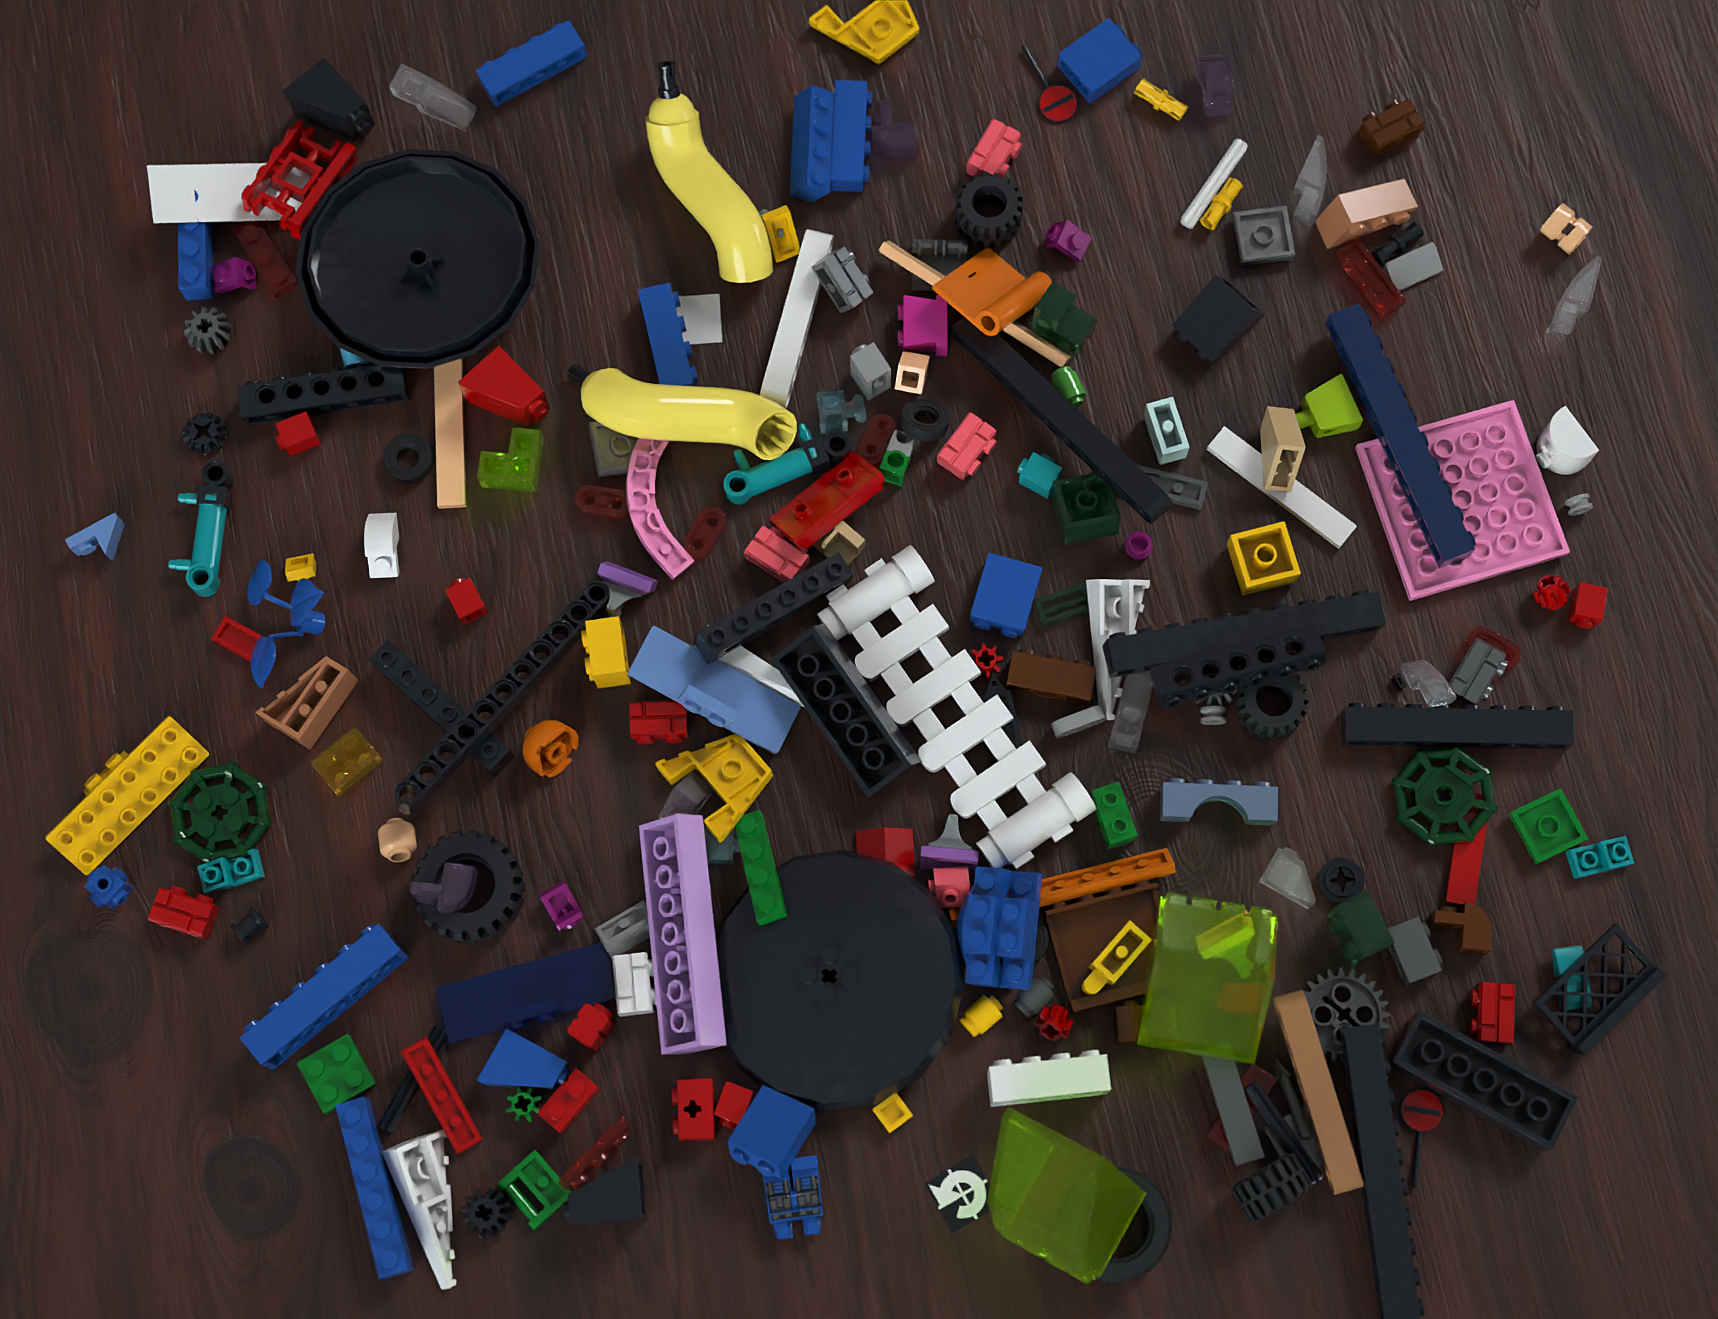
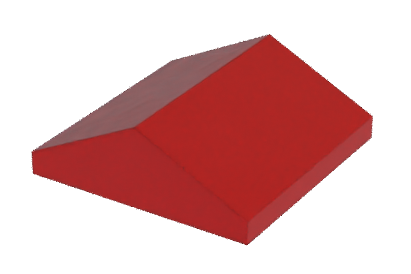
M877 828L856 831L857 853L891 861L915 879L913 829Z

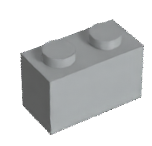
M874 342L868 346L863 344L857 347L852 352V355H850L851 376L868 401L891 388V368Z

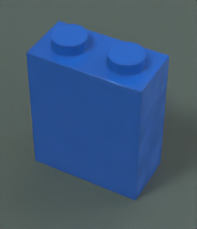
M1108 18L1058 54L1057 66L1088 103L1091 104L1140 69L1142 53L1135 43L1131 44L1125 37L1121 26L1114 24Z
M988 553L969 622L974 623L976 628L982 630H990V628L1000 630L1002 635L1010 638H1017V635L1023 637L1043 567Z
M763 1085L728 1140L730 1155L740 1164L745 1165L748 1163L766 1176L771 1177L773 1175L782 1179L816 1124L814 1108Z

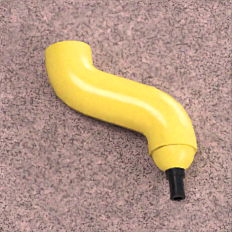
M662 61L663 65L659 62L657 64L660 86L658 87L659 96L653 100L645 120L647 137L654 163L673 194L710 235L717 251L720 277L726 281L736 283L762 280L773 272L772 253L765 224L748 196L708 152L701 134L699 112L694 109L692 102L680 93V87L676 84L675 62Z
M574 364L568 369V373H570L567 374L568 379L578 384L581 389V400L586 414L609 429L627 436L650 440L731 444L745 448L763 460H772L780 457L789 449L797 432V421L791 412L776 402L752 392L717 387L651 384L632 379L614 368L588 372L579 364Z

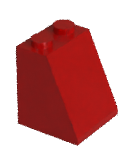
M500 346L495 348L458 381L465 400L469 404L531 427L535 422L540 423L543 421L550 410L544 391Z

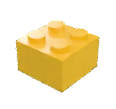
M1285 521L1230 535L1227 548L1242 596L1295 583L1299 578L1301 572Z
M619 616L585 621L586 630H582L581 635L583 647L586 649V654L590 656L585 658L587 675L589 674L590 681H595L598 689L631 684V679L628 675L629 664L625 633Z

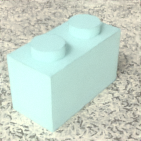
M1173 397L1146 404L1143 416L1159 465L1186 458L1190 447Z

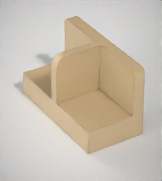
M842 521L816 541L813 546L827 558L839 552L849 566L865 548V539Z

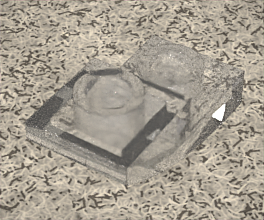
M1426 660L1402 663L1400 665L1411 690L1419 689L1428 707L1452 704L1457 698L1442 674Z

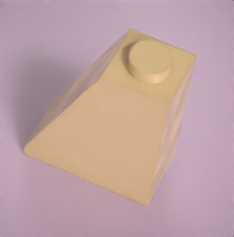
M1267 406L1260 428L1264 490L1291 492L1306 446L1294 409Z

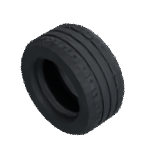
M1106 1167L1086 1174L1071 1186L1059 1207L1057 1230L1063 1252H1065L1067 1258L1077 1269L1096 1280L1116 1283L1130 1281L1145 1275L1160 1262L1170 1244L1172 1219L1170 1207L1163 1196L1164 1194L1148 1177L1129 1168ZM1118 1191L1129 1195L1140 1205L1145 1215L1146 1233L1143 1242L1133 1254L1125 1258L1111 1259L1098 1254L1088 1245L1083 1234L1082 1217L1086 1205L1094 1196L1100 1193Z

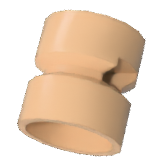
M1562 203L1544 223L1540 232L1550 240L1557 239L1558 246L1570 255L1589 234L1593 226L1583 218L1576 219L1575 212ZM1571 225L1574 229L1567 236L1563 232Z

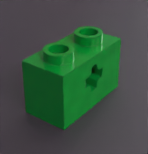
M1116 782L1092 790L1090 797L1096 806L1094 812L1107 849L1134 842L1138 835L1120 783Z

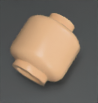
M392 818L378 830L380 853L385 858H388L389 861H406L417 850L415 828L410 822L404 821L402 818Z

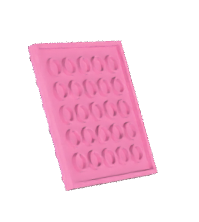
M1514 400L1418 427L1420 432L1425 433L1429 442L1428 450L1432 457L1435 456L1440 465L1439 473L1443 482L1447 481L1452 491L1451 499L1454 505L1459 506L1464 517L1463 524L1466 530L1472 533L1476 543L1474 546L1475 550L1470 557L1440 569L1434 560L1379 439L1360 443L1355 447L1409 601L1567 556L1570 553Z

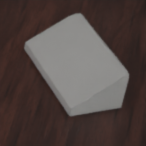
M1431 242L1387 262L1382 271L1394 293H1397L1443 272V267L1436 246Z
M645 900L595 928L597 935L611 958L626 952L650 938Z

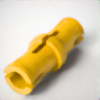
M1144 78L1134 91V94L1154 105V109L1166 112L1177 121L1182 119L1188 109L1187 105L1170 96L1167 90L1164 89L1162 91Z
M1228 178L1221 191L1211 199L1210 207L1200 219L1201 224L1207 229L1214 230L1222 216L1231 209V203L1243 188L1237 179Z

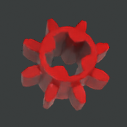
M1556 575L1542 577L1536 584L1538 590L1533 591L1536 602L1541 603L1542 608L1546 607L1551 610L1564 606L1566 601H1568L1566 595L1571 593L1568 582H1563L1562 577H1557Z
M982 643L981 650L977 652L972 649L971 655L975 658L973 661L981 671V674L985 675L986 679L989 680L990 674L993 671L996 674H1000L1001 669L996 664L1002 663L1003 657H996V646L989 649ZM982 657H987L988 661H990V666H984V663L981 662Z
M1054 1004L1049 1009L1045 1006L1042 1008L1035 1025L1041 1027L1040 1032L1043 1037L1055 1041L1060 1037L1067 1038L1074 1020L1069 1019L1068 1010Z

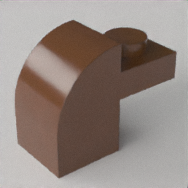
M1464 902L1459 906V913L1453 907H1439V910H1435L1430 914L1429 926L1458 929L1456 952L1486 955L1492 951V924L1487 914L1477 905Z

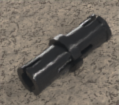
M1412 222L1401 232L1393 233L1384 244L1371 252L1372 259L1379 266L1384 265L1392 257L1404 253L1407 247L1414 241L1423 237V229L1418 223Z

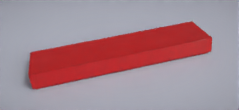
M1473 793L1475 799L1483 800L1482 794ZM1472 807L1463 818L1468 826L1480 810ZM1487 822L1476 834L1473 842L1453 843L1444 903L1460 906L1464 902H1469L1475 905ZM1456 823L1455 831H1460Z
M425 1037L402 1050L401 1053L456 1153L458 1154L483 1140L428 1038Z

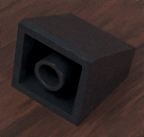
M322 58L283 90V94L297 118L353 141L367 135L375 125L365 100L325 58Z
M1215 275L1172 326L1177 330L1175 335L1187 345L1188 342H1191L1197 348L1195 353L1207 363L1210 360L1217 363L1265 314L1225 278Z
M638 1158L630 1159L568 1194V1202L563 1203L564 1219L568 1220L570 1225L574 1227L646 1221L643 1162Z

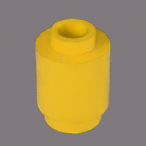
M983 995L963 1012L964 1016L960 1019V1022L973 1037H976L979 1033L982 1035L1003 1017L1000 1013L1003 1007L993 995L989 998Z

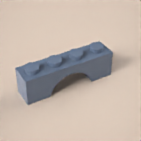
M1170 778L1168 782H1163L1160 787V821L1189 822L1193 812L1199 806L1211 801H1221L1233 806L1242 816L1245 825L1274 826L1278 821V787L1270 786L1269 782H1254L1253 786L1242 785L1241 781L1231 780L1225 781V785L1213 784V780L1208 779L1196 780V783H1185L1184 779Z

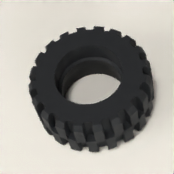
M461 830L452 832L451 837L446 838L443 835L436 839L438 844L434 847L429 845L424 850L426 853L424 858H418L415 864L417 872L412 874L411 883L414 885V890L411 891L412 900L416 903L415 908L418 914L436 933L457 943L463 941L467 944H476L477 940L486 942L493 939L492 935L497 932L502 934L507 930L505 926L510 921L514 922L518 917L516 912L518 908H522L524 902L522 894L525 892V882L522 877L524 874L517 859L507 846L501 841L496 840L494 836L487 833L483 835L475 830H469L468 833H462ZM469 861L480 862L487 866L494 876L495 889L491 899L484 907L475 912L459 913L454 911L446 904L442 894V887L446 876L459 864Z

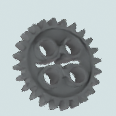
M1342 968L1337 970L1336 976L1329 969L1325 972L1326 979L1317 974L1315 976L1317 985L1308 981L1305 985L1310 992H1303L1308 1002L1323 1054L1329 1053L1330 1062H1334L1336 1057L1340 1056L1341 1063L1344 1064L1341 1042L1336 1037L1337 1030L1339 1028L1352 1027L1350 1023L1353 1026L1379 1024L1380 1029L1387 1030L1389 1025L1382 1022V1019L1388 1018L1390 1013L1382 1012V1008L1388 1004V1001H1379L1378 999L1383 991L1374 992L1372 990L1376 982L1364 983L1366 974H1362L1356 979L1353 969L1349 971L1347 976H1344ZM1336 988H1342L1347 992L1348 999L1346 1002H1339L1335 998L1334 992ZM1326 997L1335 1009L1326 1004L1322 998ZM1320 1008L1327 1012L1328 1021L1326 1023H1320L1316 1020V1009ZM1358 1008L1365 1009L1368 1012L1369 1021L1367 1023H1362L1356 1018ZM1345 1010L1347 1012L1345 1019L1341 1022L1338 1021V1012Z

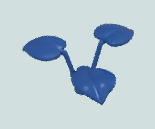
M259 559L250 577L247 588L248 601L252 605H258L262 598H265L291 610V626L295 627L296 631L271 634L268 638L261 636L256 642L251 655V672L256 684L260 688H264V682L269 676L276 659L275 639L292 636L303 637L304 632L320 635L325 626V615L312 611L324 595V592L318 589L310 580L300 579L293 590L291 604L269 595L267 589L272 581V572L269 564L262 559Z

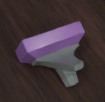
M608 561L600 564L597 573L610 590V599L606 608L609 617H620L625 602L635 597H644L645 594L655 591L659 581Z
M949 814L941 837L929 843L928 846L921 847L919 870L933 872V868L968 866L969 875H975L979 851L972 850V847L962 840L959 833L957 815Z

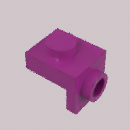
M1065 220L1054 223L1048 228L1046 232L1047 238L1043 246L1047 249L1055 247L1076 262L1082 260L1092 237L1070 221Z
M234 257L212 266L213 290L215 293L222 295L239 287L250 290L257 287L255 265L251 262Z
M565 881L539 894L558 930L563 928L567 930L576 926L580 922L579 919L584 916Z

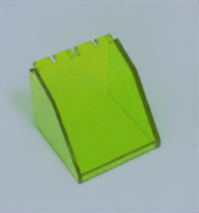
M1167 892L1166 897L1161 896L1158 905L1137 1045L1254 1064L1275 980L1278 915H1273L1270 908L1252 905L1250 914H1244L1246 904L1222 901L1221 909L1218 910L1215 909L1217 900L1193 896L1192 904L1187 905V895Z
M1007 1107L1001 1120L988 1194V1204L994 1227L1000 1231L1002 1237L1016 1245L1021 1244L1023 1249L1041 1259L1045 1257L1046 1262L1064 1272L1069 1271L1071 1276L1085 1284H1089L1094 1277L1100 1278L1146 1193L1105 1157Z

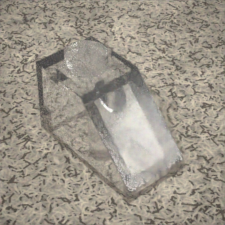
M1278 847L1262 873L1259 882L1301 906L1310 909L1316 899L1304 861L1299 859V854L1287 847L1281 849Z

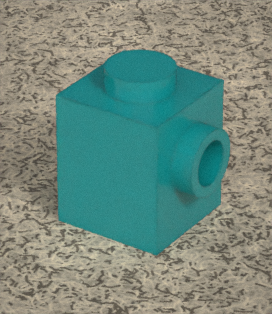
M1033 452L1029 460L1027 458L1023 459L1017 470V473L1020 474L1019 484L1048 499L1061 476L1062 467L1055 464V461L1048 455L1043 453L1038 455Z

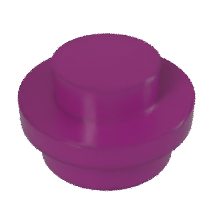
M1134 532L1125 541V551L1133 559L1141 560L1148 557L1153 548L1151 538L1143 532Z

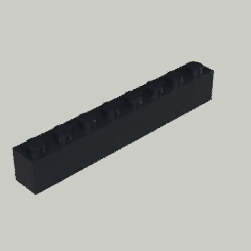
M1350 703L1341 712V746L1449 748L1459 745L1461 748L1568 750L1575 744L1573 711L1564 710L1562 706L1547 707V710H1536L1535 706L1528 705L1520 706L1518 710L1507 709L1505 705L1490 706V709H1479L1478 705H1463L1462 709H1454L1448 704H1437L1433 708H1422L1421 704H1407L1405 708H1395L1394 704L1391 703L1377 704V707H1366L1365 703Z

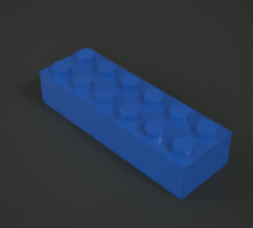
M379 923L375 927L373 925L368 926L359 934L360 939L352 946L351 944L345 945L336 953L337 958L330 964L326 962L320 965L313 972L314 977L307 983L303 981L297 984L290 991V997L283 1002L281 1000L277 1001L267 1010L268 1015L262 1020H254L245 1027V1034L240 1039L262 1066L272 1070L276 1069L410 958L389 931Z

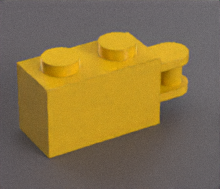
M1129 921L1088 967L1092 972L1082 983L1083 992L1090 996L1098 993L1105 984L1113 985L1152 939L1134 923Z

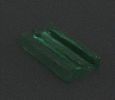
M1086 582L1033 600L1043 628L1089 612ZM1083 591L1084 593L1083 596L1045 609L1042 607L1044 604ZM1087 601V605L1046 618L1048 614Z

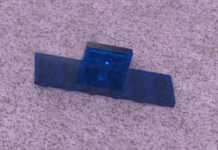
M602 943L436 988L449 1043L460 1042L510 1028V1031L527 1027L529 1022L538 1020V1023L552 1021L556 1019L555 1015L580 1009L584 1004L594 1005L595 1002L602 1003L616 999L615 984L607 952Z

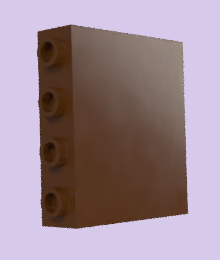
M1149 880L1140 881L1132 884L1133 889L1122 891L1121 887L1105 891V896L1094 898L1093 894L1077 898L1078 903L1067 905L1066 901L1050 905V910L1045 912V920L1072 1015L1182 987L1186 983L1184 974L1180 972L1158 896L1157 882L1150 884ZM1131 921L1152 940L1113 985L1105 984L1098 993L1090 996L1086 995L1082 990V983L1092 972L1088 967L1119 931Z

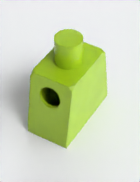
M1342 374L1306 394L1301 402L1303 411L1295 414L1300 430L1310 426L1316 438L1355 431L1360 428L1363 422V418Z

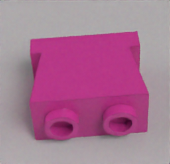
M903 295V304H898V321H903V330H898V347H903V351L917 354L936 351V356H947V301L940 295H936V300Z

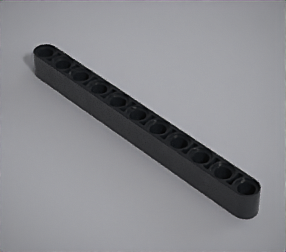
M962 314L948 325L947 328L950 334L963 348L1149 524L1154 523L1173 506L1170 497L1003 338L998 334L994 336L984 334Z
M602 581L590 582L395 788V804L401 813L408 815L416 813L582 637L581 631L586 630L585 621L596 620L601 617L606 611L609 602L610 590L606 583ZM592 595H600L603 599L595 601L590 597ZM581 614L585 618L583 620H575L572 616ZM562 633L566 635L567 638L563 640H558L554 637V635ZM537 653H545L549 657L542 660L536 658L535 655ZM525 672L529 674L530 677L527 679H520L516 675L518 673ZM507 692L511 697L509 699H501L497 695ZM482 712H488L492 714V717L485 720L481 719L478 715ZM469 732L473 734V737L469 740H463L459 735ZM449 752L454 755V758L443 760L440 758V755ZM424 773H432L435 776L430 781H424L420 777ZM407 793L413 794L416 797L410 802H405L401 799Z

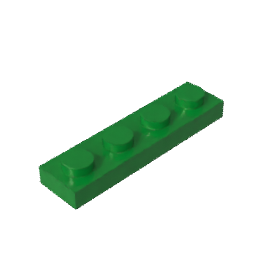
M760 810L743 815L735 825L756 920L761 926L787 917V912L764 815Z

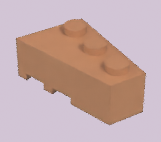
M1401 179L1340 194L1314 222L1327 249H1330L1390 225L1402 224L1411 218L1410 214L1418 205L1406 180Z
M327 656L298 678L299 681L286 692L284 690L277 695L278 698L266 708L261 707L255 712L268 724L310 750L359 681L348 669Z

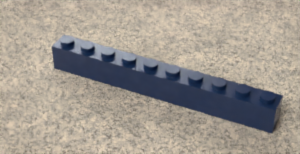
M1360 303L1329 314L1325 326L1434 560L1440 569L1470 557L1475 550V539L1463 524L1464 517L1459 506H1455L1451 499L1452 491L1447 481L1443 482L1439 473V462L1435 456H1431L1428 450V439L1424 432H1420L1416 424L1417 416L1414 409L1408 407L1404 399L1406 394L1402 384L1396 382L1393 375V364L1390 359L1385 358L1382 352V341L1377 334L1374 335L1370 315L1366 310L1363 311Z

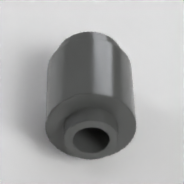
M1034 976L1032 990L1021 989L1016 995L1017 999L1013 1004L1030 1019L1034 1014L1037 1016L1042 1008L1046 1007L1054 999L1055 995L1052 991L1055 987L1044 976L1040 979Z

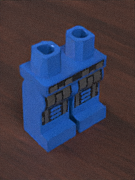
M817 1155L794 1158L791 1163L794 1189H791L789 1168L782 1179L773 1175L769 1177L762 1174L770 1224L774 1225L778 1240L794 1238L792 1222L802 1220L805 1236L821 1234V1218L824 1216Z

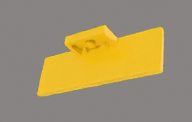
M167 716L129 755L125 751L120 755L115 753L105 763L107 767L99 775L95 773L84 784L86 788L83 790L86 797L46 835V840L84 875H89L191 774V770L197 768L209 756V752L171 716Z

